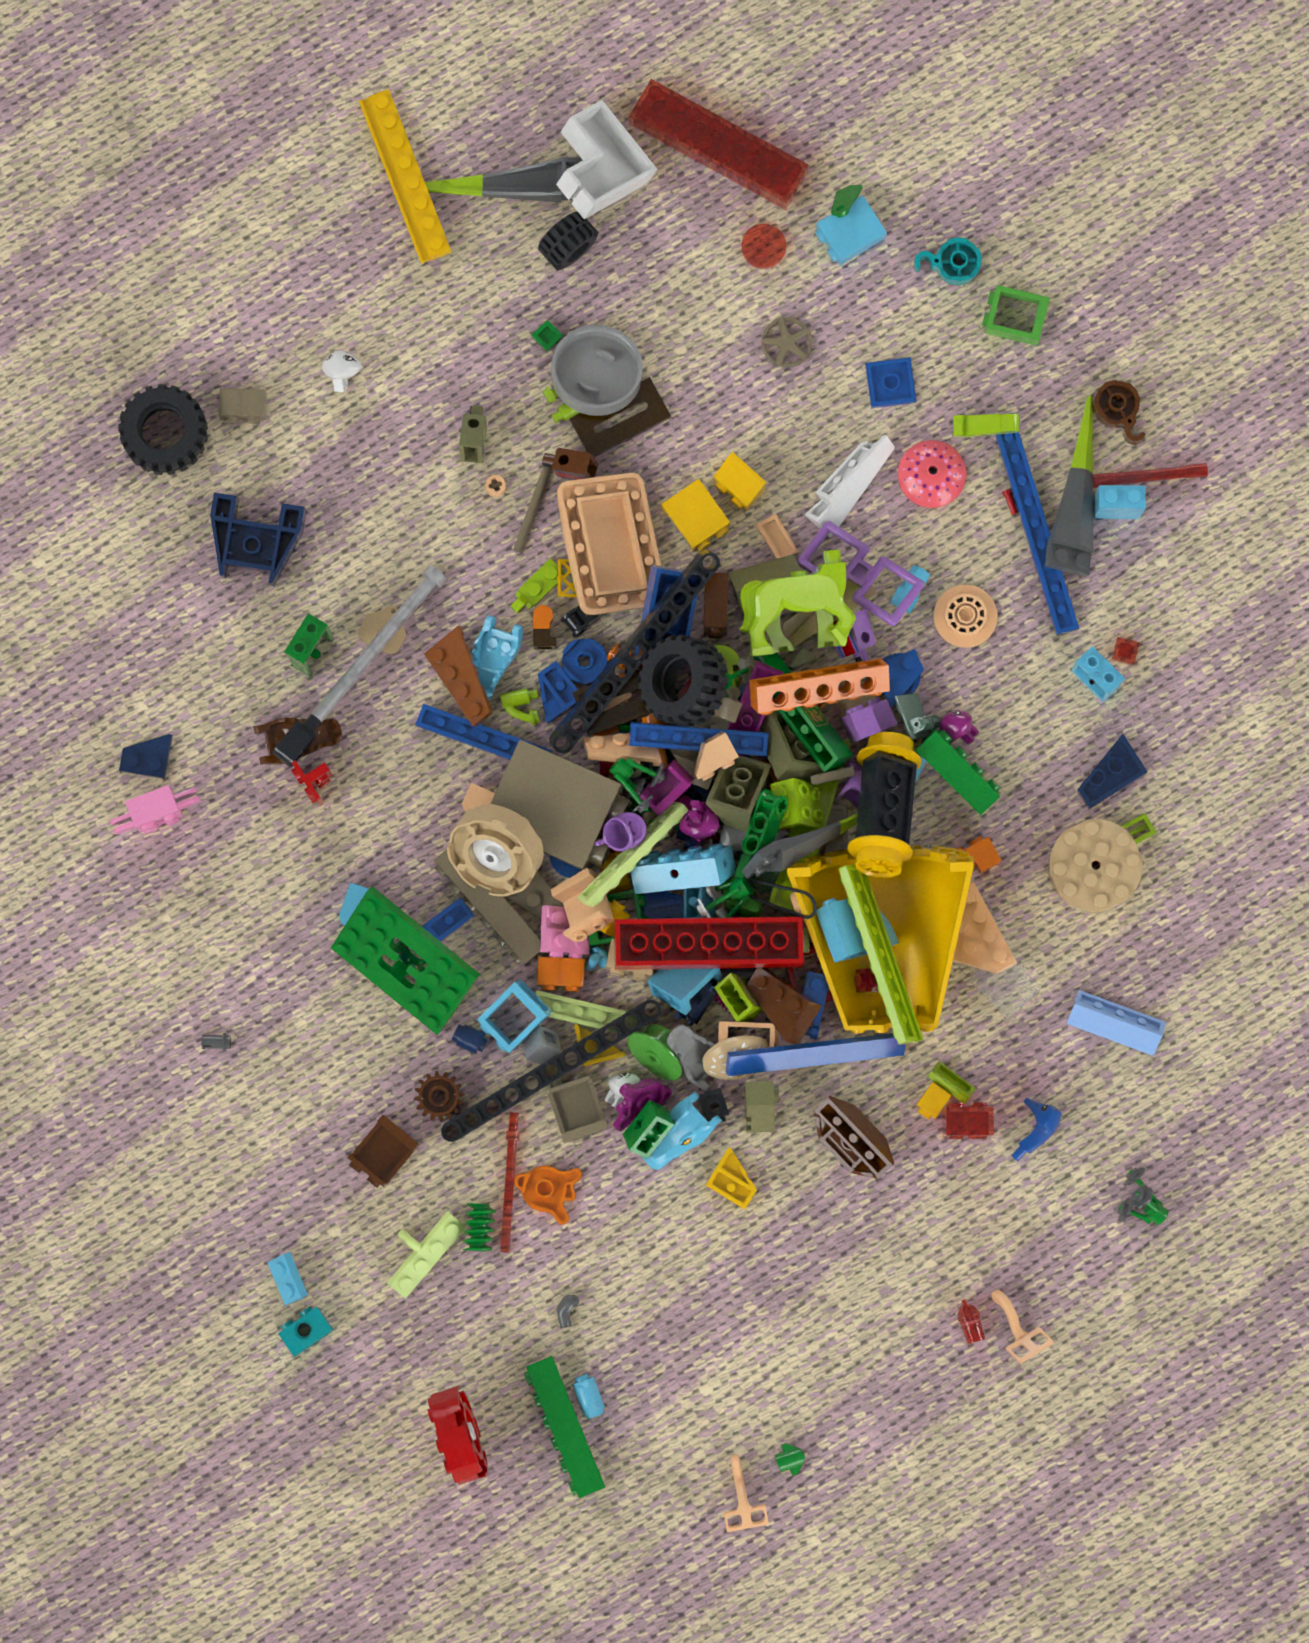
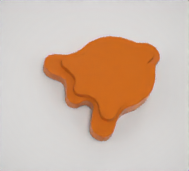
M539 1166L525 1174H518L514 1179V1184L521 1191L524 1200L532 1209L539 1212H547L560 1225H565L569 1221V1215L564 1207V1202L575 1201L574 1185L581 1179L582 1172L578 1168L561 1171L551 1166Z

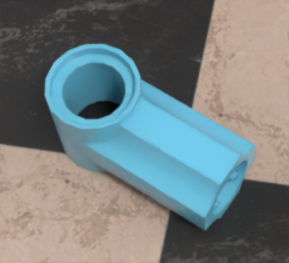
M913 565L909 571L921 579L924 584L930 577V574L919 566ZM904 580L903 584L897 588L890 603L898 607L913 585ZM919 594L907 609V613L910 614L920 597Z

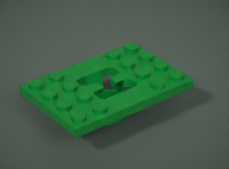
M373 886L367 890L331 946L334 952L436 1035L443 1030L480 976V973ZM395 937L400 940L397 944L394 942ZM409 948L413 950L416 954H418L422 959H419L418 957L414 956L410 952ZM383 955H386L395 962L392 967L383 960ZM408 974L415 979V985L405 978Z

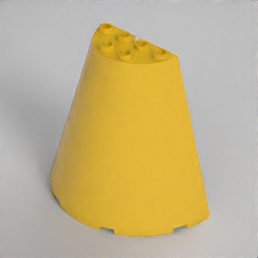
M910 845L913 849V855L908 861L902 863V872L899 875L889 878L868 876L879 910L888 919L897 936L899 943L892 946L919 1028L923 1032H930L938 1028L973 874L974 857L969 856L968 852L955 848L933 846V849H921V845ZM848 849L811 856L804 859L805 863L796 862L787 868V874L792 887L810 893L816 901L818 910L823 907V902L829 899L836 898V901L848 899L846 889L840 880L839 868L845 865H855L856 858L848 852ZM794 892L802 914L811 915L813 912L811 899L804 894ZM817 914L810 919H804L844 1029L852 1030V1033H864L866 1030H875L876 1033L888 1032L889 1028L893 1027L890 1018L885 1012V1004L880 993H856L854 983L856 969L870 968L868 955L835 963Z

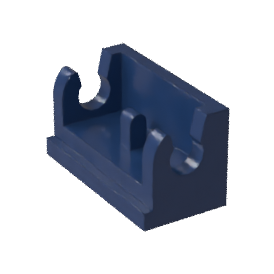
M711 979L689 1000L691 1010L686 1015L676 1010L673 1016L677 1019H686L689 1026L698 1024L717 994L714 987L718 983Z

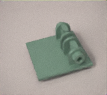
M917 693L895 696L897 710L903 717L905 731L911 739L925 738L935 728L940 727L941 719L939 716L925 715Z

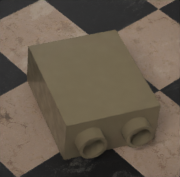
M519 740L491 804L508 808L528 819L530 825L542 841L544 854L577 869L584 870L587 867L590 869L592 864L600 868L604 865L611 848L606 844L596 846L595 842L603 838V828L611 818L629 811L631 800L623 797L626 789L622 784L523 740Z

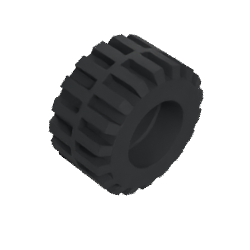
M578 211L573 212L562 218L543 236L538 245V250L556 270H561L583 256L594 244L599 232L587 218L583 219Z

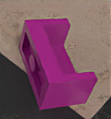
M673 760L662 770L665 771V779L660 784L656 783L652 788L650 787L651 781L639 796L644 801L653 795L649 800L651 804L649 807L659 816L694 780L676 760Z

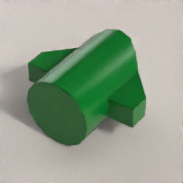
M788 1443L781 1444L783 1452L774 1455L780 1472L790 1469L792 1476L797 1475L805 1462L803 1451L799 1447Z

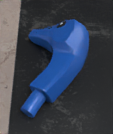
M1029 1098L1024 1100V1103L1030 1108L1036 1118V1126L1030 1135L1018 1143L1020 1146L1011 1155L1017 1162L1026 1152L1031 1154L1054 1134L1062 1116V1113L1056 1107L1038 1103Z

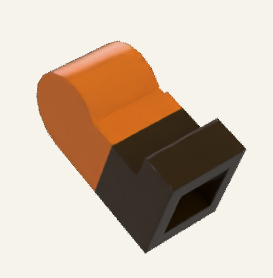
M546 605L536 607L533 612L534 650L557 649L556 637H550V625L554 618L553 612Z

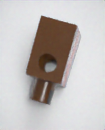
M557 448L555 455L545 453L542 459V466L552 468L557 477L568 480L594 478L599 465L591 453Z

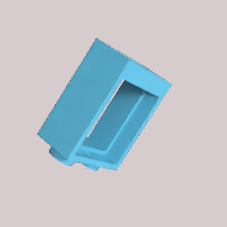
M1093 646L1076 661L1071 670L1103 703L1125 680ZM1092 679V680H1094L1095 683H1094V684H1090V683H1089V680Z
M519 979L477 1020L481 1023V1029L486 1034H491L497 1040L496 1044L501 1050L511 1053L528 1038L552 1011L522 979ZM514 993L536 1018L512 1042L489 1017Z

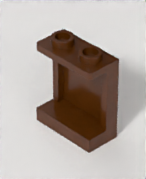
M382 1115L378 1119V1123L359 1146L347 1157L351 1160L349 1166L358 1173L363 1170L369 1175L366 1180L376 1188L379 1185L385 1188L420 1146L391 1120Z

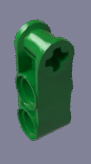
M768 789L760 793L756 808L742 841V850L746 854L754 856L757 851L774 842L784 813L788 808L789 800L786 796L774 795Z

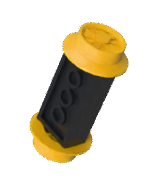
M875 733L868 738L867 747L861 749L857 754V761L862 766L856 836L855 839L849 842L848 852L856 858L855 868L862 874L871 877L889 878L899 875L902 872V863L908 861L913 855V849L909 843L916 770L920 768L922 761L920 756L913 751V740L900 733Z

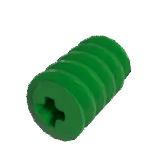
M467 1203V1206L473 1208V1210L466 1212V1215L472 1219L465 1221V1224L470 1226L471 1229L464 1231V1234L470 1236V1238L463 1240V1243L469 1245V1248L463 1250L491 1251L492 1247L486 1245V1243L493 1241V1238L488 1236L487 1233L494 1232V1229L489 1227L488 1224L495 1222V1219L489 1217V1214L496 1213V1210L491 1208L490 1205Z

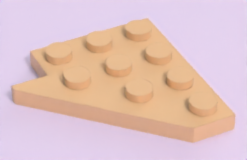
M973 882L969 887L953 962L998 974L1017 964V961Z

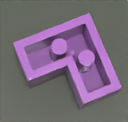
M878 697L866 702L867 707L865 708L863 704H860L845 711L846 716L842 717L841 721L851 743L897 725L887 699L880 701Z

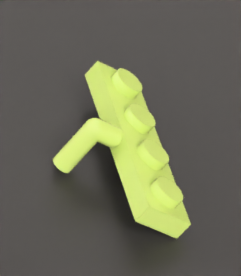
M447 1211L421 1243L405 1230H401L398 1233V1237L414 1251L388 1280L387 1284L406 1299L466 1227Z

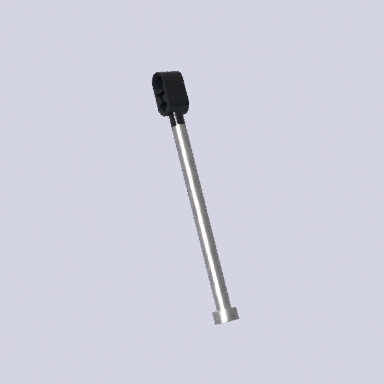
M429 565L422 573L424 579L304 723L298 720L275 747L272 752L273 755L290 768L293 766V761L297 762L316 739L318 734L315 730L433 588L439 589L447 580L437 568Z

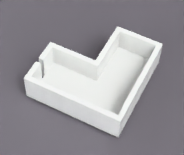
M603 100L570 117L561 130L562 135L583 161L568 168L556 185L568 200H574L572 205L583 219L648 184L658 170Z

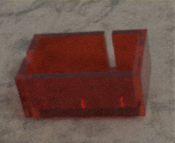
M976 1102L970 1107H964V1103H950L942 1111V1139H963V1136H968V1139H989L994 1135L993 1107H988L987 1102Z

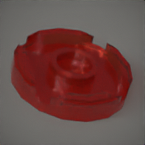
M769 224L755 225L748 229L743 237L741 244L742 254L747 263L755 268H773L785 256V237L778 228Z

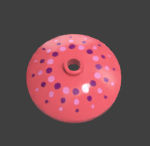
M923 441L912 446L903 455L898 467V481L902 492L910 501L922 507L938 508L951 503L959 496L966 481V467L962 457L952 446L941 441ZM932 467L936 468L937 473L930 474L929 469Z

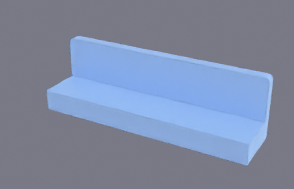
M1078 990L1073 1008L1067 1020L1068 1025L1149 1055L1155 1054L1166 1022L1081 990Z

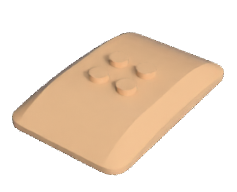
M625 473L561 483L557 488V500L570 569L581 610L587 615H598L644 608L651 566H661L643 479L636 473Z

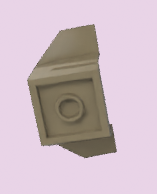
M727 697L722 698L721 707L719 710L715 709V714L710 719H706L700 725L695 724L689 727L727 730L730 722L735 723L742 703ZM669 749L676 761L694 778L693 771L699 751ZM713 776L704 781L702 778L699 780L694 778L692 784L708 790Z

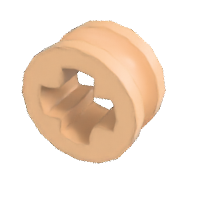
M492 475L486 480L485 486L489 495L499 497L504 494L506 483L501 476ZM492 481H496L498 484L502 483L499 491L495 492L494 488H489V486H492Z

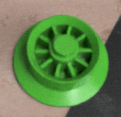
M652 1024L644 1033L634 1032L629 1035L627 1039L628 1047L640 1064L663 1079L672 1081L679 1079L682 1074V1068L676 1054L667 1044V1037L671 1032L669 1029L661 1025Z

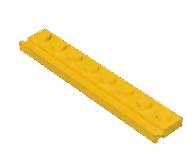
M386 89L369 96L367 99L358 100L421 265L429 260L432 261L452 253L390 90Z

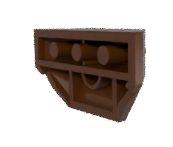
M829 1096L814 1110L819 1140L850 1173L879 1179L895 1164L887 1138L855 1105Z

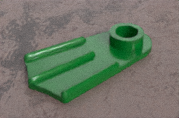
M849 185L838 190L835 194L831 214L838 218L846 216L852 204L859 196L863 188L862 185Z

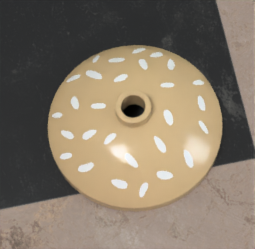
M737 1036L723 1040L712 1046L705 1053L702 1059L703 1068L707 1074L721 1080L747 1078L755 1073L728 1076L726 1074L727 1052L769 1048V1043L757 1036Z

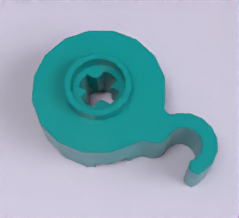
M956 237L947 240L936 255L929 251L919 252L915 257L913 267L914 271L918 273L921 267L920 262L923 260L927 261L930 269L936 271L943 281L950 285L961 286L970 283L976 278L980 271L982 256L980 249L970 242L969 239ZM959 257L960 261H964L965 263L961 266H957L955 263H953V261H955V259Z

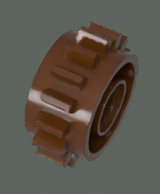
M435 1071L434 1077L426 1074L427 1080L425 1082L419 1080L422 1086L415 1088L419 1096L414 1097V1101L420 1102L416 1107L417 1110L424 1109L422 1116L431 1115V1121L439 1117L440 1122H443L445 1116L451 1120V1113L459 1114L457 1106L464 1105L460 1101V1097L465 1096V1093L458 1091L462 1084L455 1085L456 1077L453 1076L451 1079H448V1072L440 1076L439 1072ZM438 1090L444 1091L446 1094L445 1100L441 1103H436L433 1100V1094Z

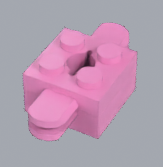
M166 785L125 801L129 813L110 820L111 826L120 825L113 829L114 834H121L134 828L140 833L150 834L157 831V826L166 823L167 826L178 823L180 821L179 818L183 817L182 809L201 802L199 796L189 798L198 793L197 789L190 788L175 794L173 789Z

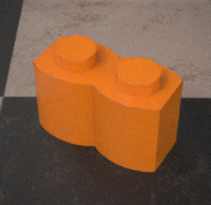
M538 957L537 985L542 986V990L556 991V987H565L567 992H579V988H584L585 959Z

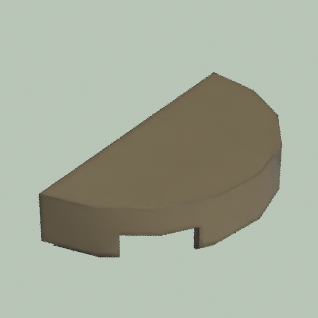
M853 767L809 776L810 783L816 785L851 777L855 773Z

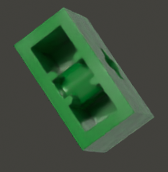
M649 1100L622 1135L630 1151L648 1159L675 1124L667 1108Z

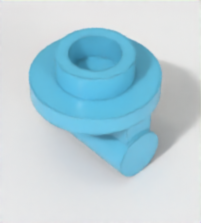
M594 946L590 951L591 957L585 964V968L588 971H592L597 964L602 968H605L607 964L608 953L606 950Z

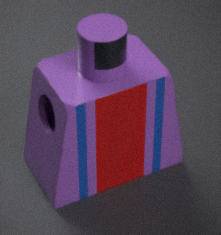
M863 609L855 613L856 620L849 632L846 645L834 646L841 658L853 654L856 662L870 660L866 648L875 645L876 641L867 611Z

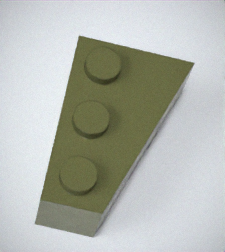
M773 1081L745 1082L744 1095L747 1133L774 1132L775 1103H778L779 1100L778 1086H774Z

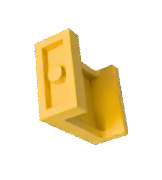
M699 478L661 504V509L672 520L689 544L692 552L696 550L699 552L703 551L710 545V540L715 537L720 539L729 532L730 521Z

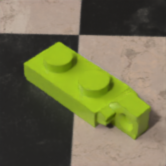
M551 558L518 589V592L515 594L517 599L511 605V609L516 614L525 606L529 610L533 606L535 607L558 584V565Z

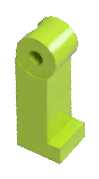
M1019 414L953 415V436L958 438L1020 432Z

